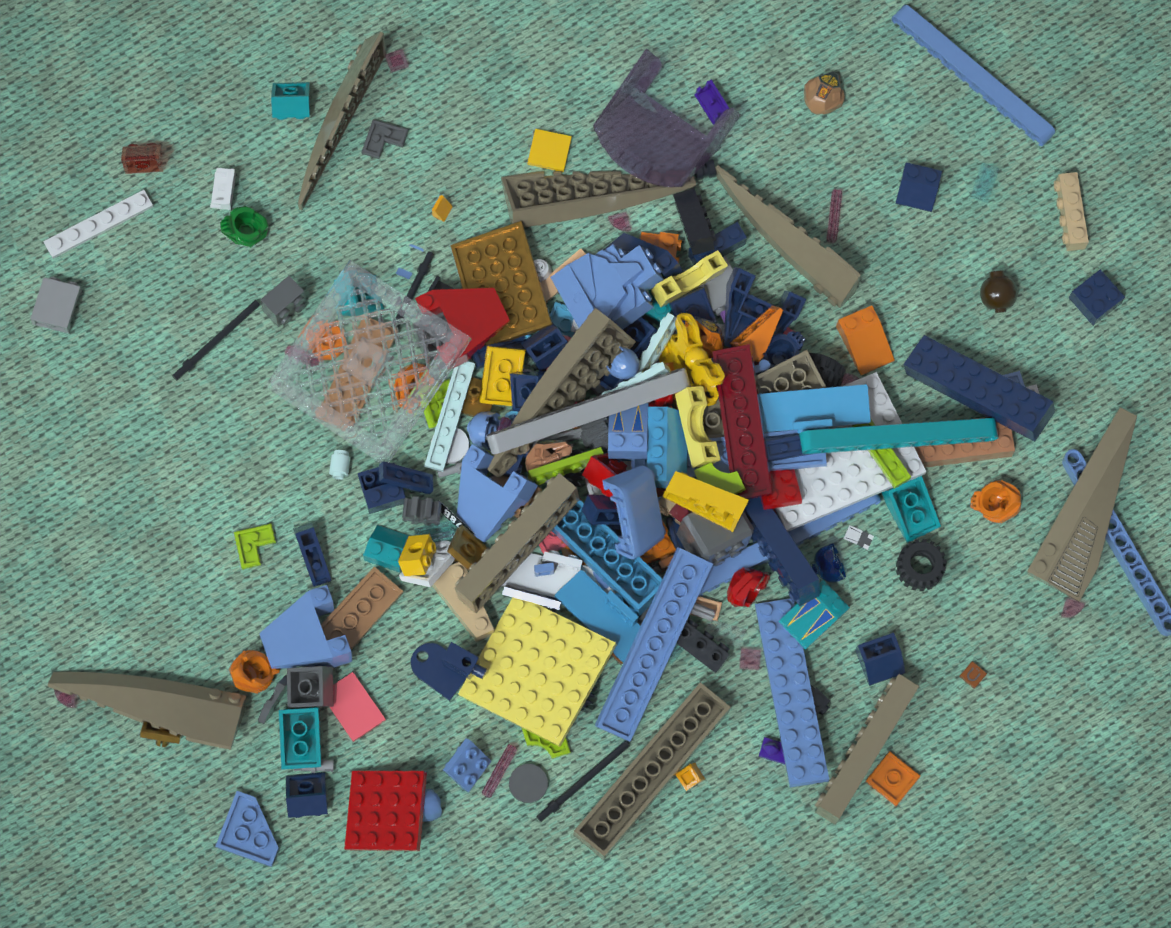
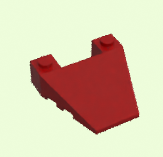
M495 288L431 290L415 298L425 319L443 312L455 340L438 347L449 370L466 363L478 349L480 350L491 337L493 338L510 322Z

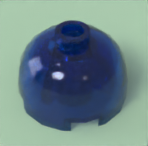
M834 543L820 548L815 553L814 564H812V569L816 575H819L822 580L829 583L844 580L846 577L843 562L841 563L837 555L839 551Z

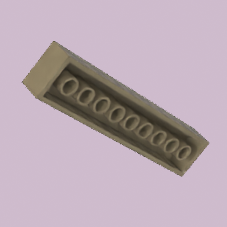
M700 682L578 825L573 835L604 860L729 713L731 707Z

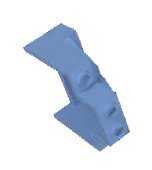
M613 244L595 255L587 253L550 277L579 328L588 315L596 308L622 330L654 308L650 302L652 297L648 291L664 280L660 274L662 270L657 263L653 262L654 256L648 248L645 250L639 245L626 254L622 248L618 249Z

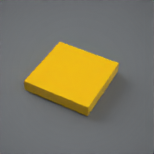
M535 129L527 165L564 172L572 136Z

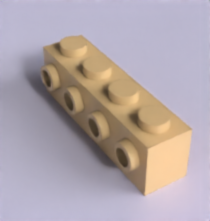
M1078 173L1059 174L1056 181H1054V190L1058 194L1057 208L1060 209L1061 213L1059 221L1064 232L1062 234L1063 244H1066L1067 251L1083 250L1089 241Z

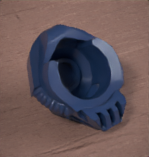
M794 331L789 332L787 335L783 333L774 334L761 360L769 361L770 368L800 354L805 338L800 332Z

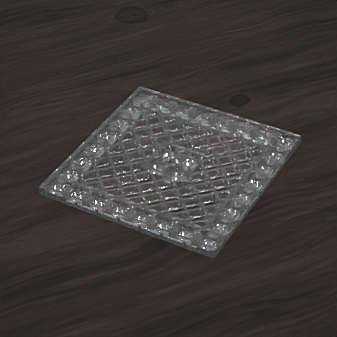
M349 260L265 387L379 463L383 461L389 463L472 338ZM365 293L370 295L374 299L366 300ZM361 294L362 302L353 303L352 296ZM348 300L349 305L344 306V304ZM376 303L377 311L368 313L367 305ZM380 303L387 306L388 309L381 310ZM363 306L364 314L356 316L354 308ZM350 310L351 318L343 319L342 311ZM395 312L404 318L396 320ZM391 313L392 321L383 323L382 315ZM338 315L339 321H334V319ZM378 316L379 324L371 326L369 318ZM365 319L366 327L358 329L357 321ZM352 322L353 330L345 332L344 324ZM410 322L419 328L411 330ZM406 323L407 331L398 333L397 325ZM340 326L341 333L332 335L331 327ZM393 326L394 334L386 336L384 328ZM380 329L381 337L373 339L372 331ZM367 332L368 339L363 336L359 339L360 333ZM421 332L422 341L413 342L412 334ZM425 332L434 338L426 339ZM354 335L355 343L347 345L346 337ZM408 335L409 344L400 345L399 337ZM341 338L343 346L334 348L333 340ZM395 339L396 347L388 348L387 340ZM329 341L330 349L322 351L321 343ZM382 342L383 349L374 343ZM436 342L437 350L428 352L427 344ZM423 345L424 353L415 355L414 347ZM315 347H316V348H317V352H316V353H312L313 350H314ZM410 348L411 357L403 358L401 350ZM353 349V351L349 355L348 350ZM344 351L345 359L337 361L335 353ZM397 351L398 360L392 361L394 356L389 353ZM331 354L332 362L324 364L323 356ZM435 356L432 362L430 363L429 357ZM318 357L319 365L311 367L310 359ZM371 358L372 364L369 367H364V360ZM425 358L426 366L418 368L417 360ZM412 361L413 370L405 371L404 363ZM306 362V368L301 369ZM343 364L341 368L346 372L339 374L338 365ZM399 364L400 373L392 374L391 366ZM333 367L334 375L326 377L325 369ZM386 369H387V375H388V376H383V377H382V375L384 374V372H385ZM320 370L321 378L313 380L312 372ZM424 372L422 377L419 378V373ZM307 373L309 381L300 383L299 375ZM414 374L416 382L407 384L406 376ZM352 376H354L355 378H357V379L360 380L361 382L353 383V377H352ZM348 377L349 385L341 387L340 378ZM401 377L403 385L394 387L393 379ZM335 380L336 388L328 390L327 381ZM388 380L390 389L381 390L380 382ZM322 383L323 391L315 393L314 385ZM367 385L372 389L376 386L377 392L368 393ZM310 386L311 394L302 387ZM363 386L364 395L356 396L354 388ZM414 388L409 395L408 389ZM350 390L351 398L343 399L342 391ZM404 390L405 398L396 400L395 392ZM337 393L338 401L330 403L329 394ZM391 393L392 402L383 403L382 395ZM324 396L325 403L316 397ZM378 396L379 405L371 406L369 398ZM365 399L366 408L358 409L357 401ZM352 402L353 411L345 412L344 404ZM403 404L400 410L398 411L397 405ZM339 406L340 413L331 407ZM393 406L394 415L386 416L384 408ZM380 409L381 418L373 419L372 411ZM367 412L368 421L360 422L359 414ZM354 415L355 423L346 417ZM392 420L390 425L387 427V421ZM382 422L383 431L375 432L374 424ZM369 425L370 433L361 427Z

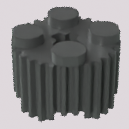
M606 417L577 426L578 428L581 427L580 437L586 449L590 447L593 450L601 447L602 451L608 450V428L606 425L608 421Z

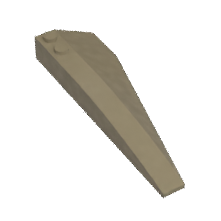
M382 32L365 39L364 43L360 44L356 50L357 56L348 65V72L331 103L312 150L298 200L299 210H303L386 56L384 33Z
M53 672L48 682V687L68 695L77 694L81 700L87 701L90 699L97 702V706L102 708L106 706L111 707L115 713L141 723L145 721L150 722L154 728L159 729L163 727L170 730L169 733L177 736L181 734L186 736L188 741L229 750L232 748L245 712L246 695L164 679L112 673Z

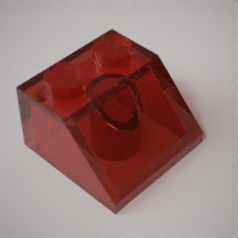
M148 143L142 146L130 144L122 148L121 161L125 174L163 172L162 148L160 144Z

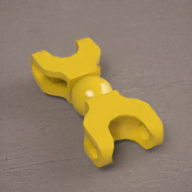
M681 313L677 315L675 321L678 334L671 335L670 346L674 354L680 355L685 360L686 366L692 370L691 376L694 387L703 386L704 392L710 394L711 398L706 397L707 406L717 403L719 396L716 385L723 383L724 372L718 363H713L711 358L708 357L707 352L702 349L703 344L700 339L699 327L694 317L688 313ZM682 320L688 322L689 326L685 327Z

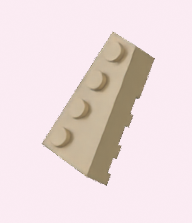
M458 562L450 565L432 587L473 639L478 642L490 637L494 633V628L484 606L475 613L459 600L455 591V584L459 578L465 577L468 571Z

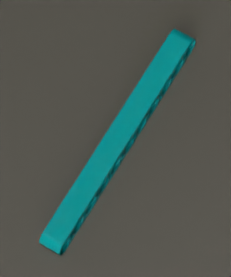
M994 418L808 430L799 434L803 454L994 441L999 438Z

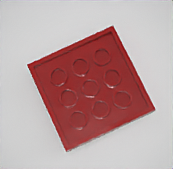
M352 771L344 849L350 851H420L427 772Z

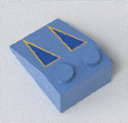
M648 403L610 415L608 429L609 459H647Z

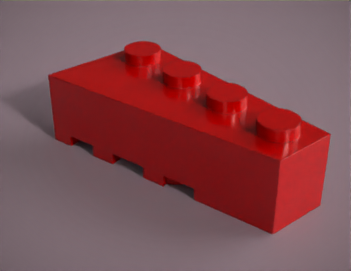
M608 453L594 455L590 457L582 476L587 479L588 483L599 488L603 495L611 497L613 496L612 492L609 489H604L602 480L626 472L627 465L623 461L619 463L616 459H609Z

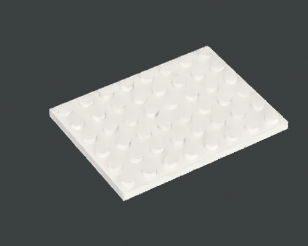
M877 372L844 385L866 384L868 386L870 418L876 426L902 424ZM852 425L833 426L828 428H850L852 427ZM914 447L892 448L910 474V480L926 474V470ZM868 450L826 453L827 466L794 469L802 497V504L774 509L786 530L791 531L889 490L893 486Z

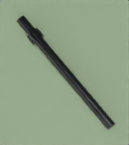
M428 251L423 263L419 264L417 268L418 273L391 326L392 328L399 329L424 276L430 270L429 265L435 255L434 253Z
M254 300L193 357L186 359L182 363V367L172 377L178 381L187 371L190 372L194 369V365L260 306L259 302Z
M626 740L622 742L556 800H551L536 818L542 822L551 813L555 814L565 801L629 748V743Z

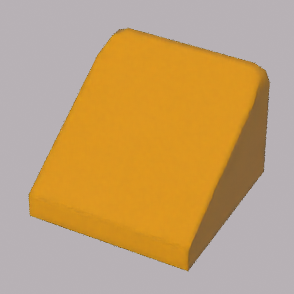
M443 195L439 196L432 208V215L445 222L452 209V205Z
M696 763L689 764L676 774L686 791L705 780Z

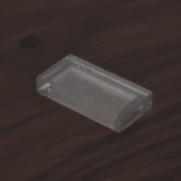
M708 620L705 629L714 636V641L741 648L746 629L716 620Z

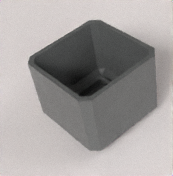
M744 511L733 532L692 512L682 519L676 534L687 552L713 563L716 567L725 561L724 559L730 556L734 558L741 554V551L746 548L754 528Z

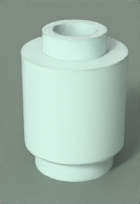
M335 450L334 454L331 455L329 474L333 475L334 479L342 480L348 476L351 459L348 451Z

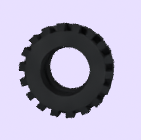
M809 353L826 388L840 387L846 373L845 367L828 356Z
M916 539L913 543L909 542L901 550L896 562V573L900 575L899 580L901 582L904 581V586L907 588L911 586V590L914 591L917 588L919 591H924L926 588L930 590L942 579L946 571L947 560L944 559V551L940 552L941 547L939 545L937 547L934 546L935 542L927 543V539H922L919 542V539ZM915 556L927 558L932 565L931 572L927 574L917 573L911 567V559Z

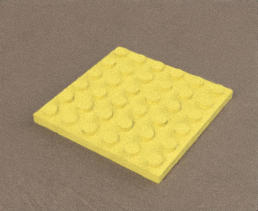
M512 597L495 627L494 633L490 636L479 656V665L488 669L485 677L480 679L473 675L471 679H466L458 695L560 747L617 644L536 603Z

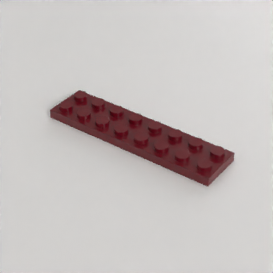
M750 344L713 351L714 363H718L721 366L725 375L723 383L717 385L729 471L730 473L738 472L746 489L736 495L745 499L773 495L752 347Z

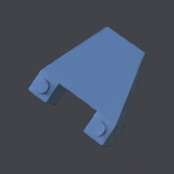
M472 444L462 460L457 517L475 533L473 534L475 537L486 542L502 527L501 524L515 515V511L519 507L528 503L538 485L527 477L513 471L506 484L502 486L487 476L489 472L487 469L494 456Z
M327 585L306 592L259 633L271 669L297 668L298 666H327L334 668L352 662V653L346 636L343 635L326 641L318 619L319 616L334 611L333 600Z

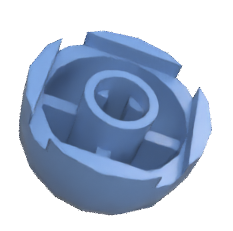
M483 411L476 414L469 421L467 432L474 445L490 450L486 435L501 429L502 421L498 420L500 414Z

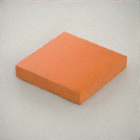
M889 752L865 782L893 805L897 806L920 778V775L892 752Z

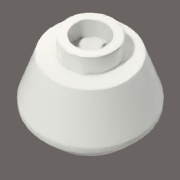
M542 259L534 260L540 282L546 280L552 273L550 264Z

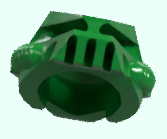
M247 206L234 208L230 215L225 216L220 222L221 232L235 244L250 248L266 237L269 228L268 220Z

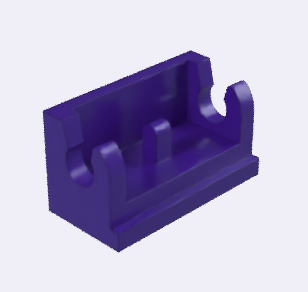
M712 80L707 81L705 87L701 88L699 86L696 89L694 96L713 125L729 117L730 108Z

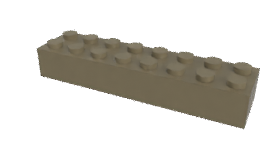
M560 473L556 477H552L543 492L539 491L536 494L532 504L523 508L521 511L522 515L517 520L514 519L508 525V530L496 538L495 544L483 552L479 562H475L470 566L468 574L458 579L455 584V591L459 600L473 612L477 613L580 500L577 487Z
M900 674L896 679L892 677L884 690L887 694L882 693L874 707L877 711L872 710L864 723L867 727L862 726L855 738L857 744L852 743L845 757L848 759L846 761L842 759L835 771L837 777L832 776L825 790L828 792L826 794L822 792L815 806L818 809L815 813L836 825L919 688L917 684Z

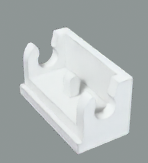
M216 169L210 208L231 210L236 179L235 169Z

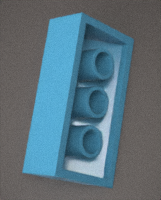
M648 407L647 467L655 474L656 488H667L675 471L687 474V444L679 410L670 407Z

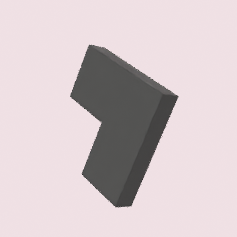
M373 119L361 153L380 159L385 143L403 148L408 129Z

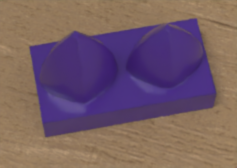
M764 737L758 757L785 765L781 742Z

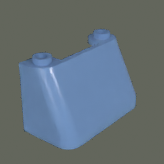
M643 465L602 480L604 489H609L613 494L610 499L616 502L622 535L618 537L620 542L615 543L616 553L630 559L642 556L662 541L666 534L656 492L655 474Z

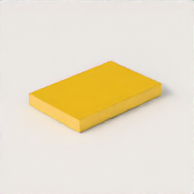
M487 346L480 403L512 406L510 373L523 372L524 349Z

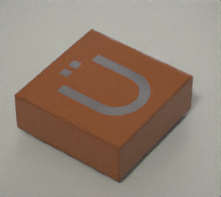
M972 661L959 677L975 689L987 673Z

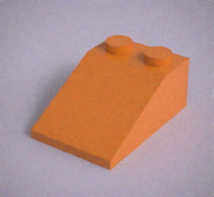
M872 305L838 320L836 328L860 376L895 361L881 322Z
M771 306L730 342L732 347L750 344L753 361L755 363L760 361L764 357L763 353L769 346L783 310L780 307Z

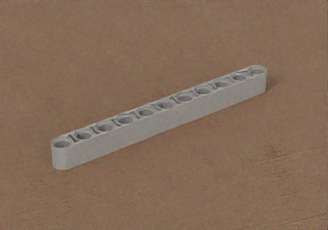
M686 368L676 369L487 434L486 437L491 453H502L680 392L687 387H691Z

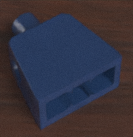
M453 642L450 643L442 657L444 667L467 679H471L473 675L483 679L488 671L487 668L479 665L480 660L477 656ZM470 663V666L466 667L464 664Z

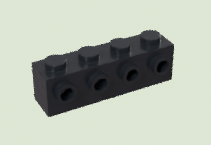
M695 188L673 194L676 209L693 256L714 250L713 242L716 241L714 230L710 231L712 229L710 219H705L708 216L705 206L701 207L703 205L701 195L696 194Z
M689 619L684 625L677 644L714 673H718L732 655L728 652L730 648L722 642L717 644L713 640L714 636L706 630L703 633L698 629L699 625L692 619Z

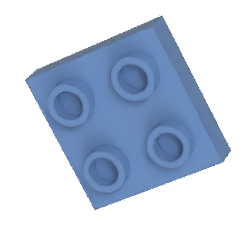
M466 738L461 746H458L450 761L445 764L443 771L463 790L469 793L491 763V760L471 740Z

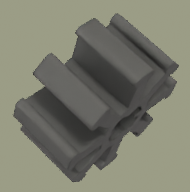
M419 497L405 498L402 520L404 522L411 521V524L418 525V523H423L425 526H431V523L439 525L441 502H432V498H426L425 500H421Z

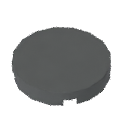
M534 764L518 766L512 771L509 778V789L512 796L523 803L539 801L545 795L548 788V779L545 772Z

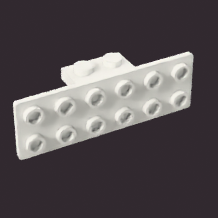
M552 550L544 552V556L531 553L502 585L505 587L507 584L511 588L524 589L529 592L555 597V594L580 570H583L602 589L593 575L594 571L588 566L582 565V560H579V557L574 555L562 556L559 552ZM554 564V574L535 576L534 565ZM610 587L604 590L606 593H608L611 590L615 594V592Z

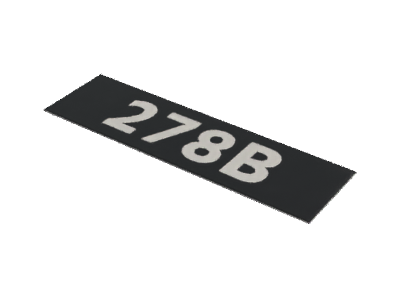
M441 503V513L454 526L458 528L463 525L472 534H475Z

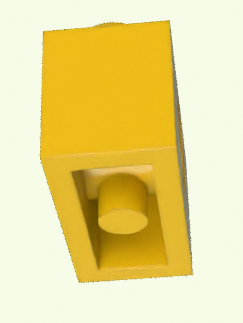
M430 534L408 536L398 560L404 576L426 575L433 555L436 553V544L433 542Z

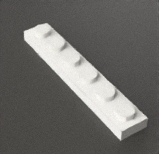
M142 190L43 242L54 259L151 209L153 204L145 190Z

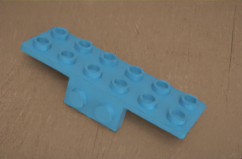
M866 384L758 394L764 432L797 430L798 433L812 428L820 430L829 429L828 427L871 422L868 386Z
M580 570L555 594V598L561 601L587 629L616 642L617 646L613 654L624 663L641 627L637 623L638 613L633 607H628L618 593L614 594L611 590L606 593L583 570Z

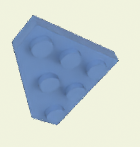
M236 791L215 847L272 867L279 848L256 797Z

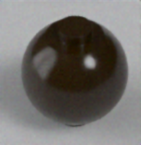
M1004 270L989 272V278L982 283L980 288L982 303L988 309L995 310V313H1004L1017 300V286L1010 277L1005 276Z

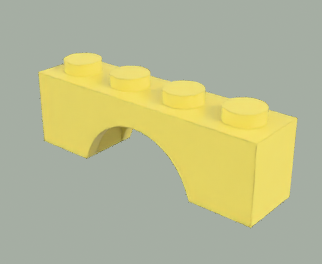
M717 250L700 260L687 271L677 276H670L657 283L651 293L659 306L663 307L723 274L728 265Z
M703 386L687 387L675 394L692 468H700L711 462L715 464L720 461V455L716 441H712L707 437L703 427V413L707 406Z

